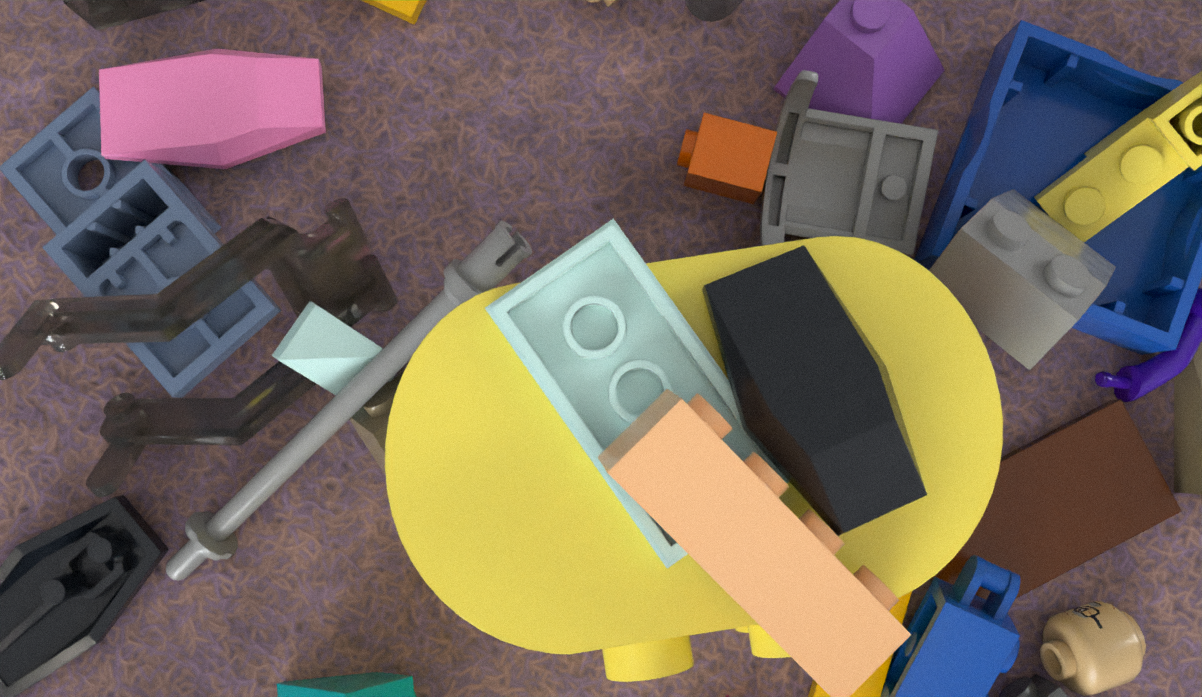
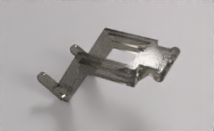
M340 198L330 202L325 207L324 212L328 221L313 232L299 234L296 229L270 216L258 219L157 294L35 300L0 343V380L11 378L19 373L41 345H51L56 352H66L79 344L170 342L265 269L271 271L297 318L309 301H311L349 327H352L374 308L378 312L392 309L397 304L398 299L378 258L375 255H366L371 250V244L349 200ZM279 361L234 398L135 399L131 393L118 394L105 405L104 414L106 418L100 428V435L110 445L88 476L86 486L96 497H105L114 493L121 486L146 445H243L315 386L316 383Z

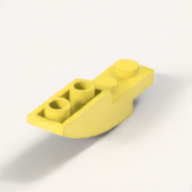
M1202 71L1105 137L1084 153L1086 156L1084 160L1037 194L1034 198L1045 212L1081 241L1086 242L1188 167L1195 171L1202 166Z

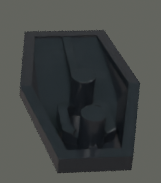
M804 245L704 285L702 292L743 430L837 536L927 495L887 367Z
M124 495L113 497L17 545L0 566L1 697H17L103 641L168 552V547Z

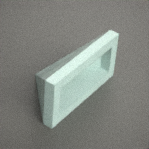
M309 301L272 356L319 386L337 395L383 348Z

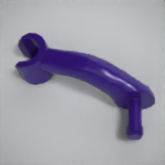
M1198 288L1176 350L1163 351L1138 365L1122 367L1116 375H1111V373L1104 371L1099 372L1095 376L1096 384L1105 388L1113 387L1117 399H1121L1122 402H1132L1180 374L1190 364L1202 342V289Z

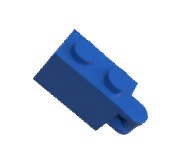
M972 555L965 563L954 585L934 577L907 628L911 636L892 656L881 697H989L988 692L1000 672L1006 673L1010 670L1019 652L1020 634L1011 620L1008 611L1018 594L1021 582L1020 576L977 555ZM979 587L991 591L986 600L975 595Z

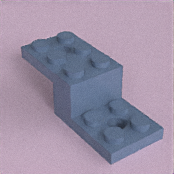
M94 86L0 165V171L56 234L42 248L172 397L182 398L282 311L215 235L222 227L166 164L150 163L146 160L142 162L105 159L101 155L100 91ZM100 160L104 166L102 182L92 190L83 191L78 182L81 168L90 161ZM184 286H192L196 289L200 298L198 312L190 320L178 322L170 311L171 297L178 289Z

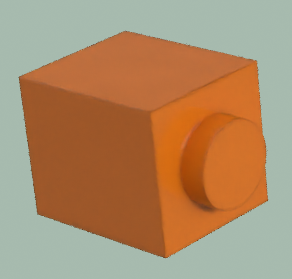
M703 113L698 132L689 129L685 131L677 161V166L688 168L683 186L754 204L762 193L777 131Z

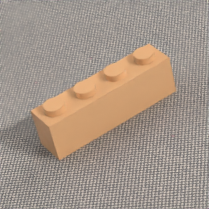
M666 389L598 456V459L607 473L830 697H850L911 636L903 625L889 612L899 599L866 566L862 565L852 574L834 556L845 545L844 542L810 509L798 518L779 499L789 486L758 454L753 451L742 461L722 439L733 428L701 395L697 393L686 403L682 398Z

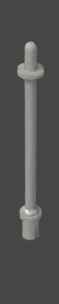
M500 220L495 225V229L462 261L459 259L452 260L443 271L445 276L444 289L216 514L208 511L195 512L189 517L185 523V532L190 540L166 564L167 575L173 580H183L207 558L215 561L229 559L238 548V540L234 531L410 361L413 353L436 324L460 304L478 294L493 289L524 258H528L532 254V249L518 231L511 237L509 233L513 230L512 226Z

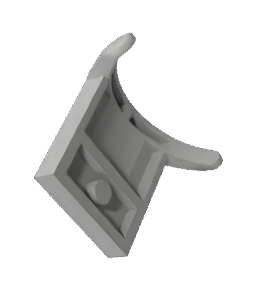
M801 71L790 86L775 128L777 135L764 182L761 203V246L783 243L785 234L808 238L844 236L878 242L901 253L913 255L938 130L809 109L812 95L818 83V74L812 71Z

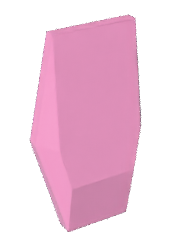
M212 49L99 69L101 155L105 159L134 162L146 160L157 164L228 169L326 133L322 66L319 59Z

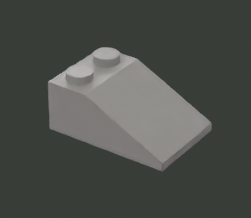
M1012 189L992 198L958 231L928 271L950 290L963 306L977 329L1027 369L1031 370L1073 327L1105 289L1116 266L1016 190Z

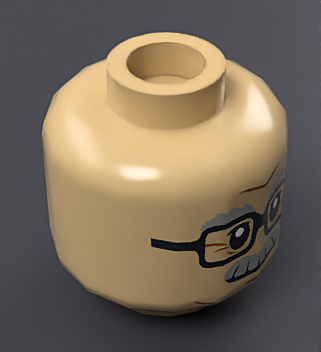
M1094 601L1058 613L1048 619L1043 629V644L1040 648V656L1046 671L1052 678L1061 681L1069 690L1083 696H1088L1134 680L1141 671L1146 644L1139 625L1129 614L1120 611L1109 603Z

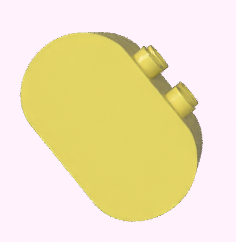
M844 236L816 237L646 263L728 378L702 292L704 285L804 245L887 367L927 492L926 496L838 536L845 545L834 556L852 574L862 565L866 566L897 598L924 584L956 556L971 537L983 517L992 496L999 472L1003 446V416L997 380L987 349L963 306L938 278L918 262L893 248L874 241ZM520 283L493 288L478 294L457 306L436 324L413 353L394 395L385 442V474L391 513L400 540L419 574L441 601L479 630L503 642L528 650L550 654H575L602 649L606 678L611 681H643L684 672L694 665L690 635L734 628L738 632L749 633L751 651L754 656L762 658L791 657L689 554L668 569L665 567L486 311L485 307ZM788 482L789 488L779 499L798 518L810 509L825 522L795 487Z

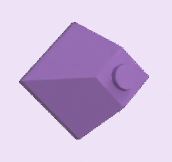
M840 0L816 29L773 90L786 98L790 86L801 71L816 72L818 74V83L812 95L809 109L901 124L945 70L916 14L901 0Z

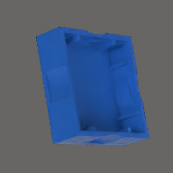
M1020 20L995 46L914 260L929 270L958 231L992 198L1012 189L1045 212L1034 198L1037 194L1086 158L1085 152L1184 82L1176 79L1155 77L1136 71L1112 58L1104 51ZM1202 166L1195 171L1188 167L1084 242L1116 266V269L1105 289L1072 328L1140 355L1176 350L1202 279Z

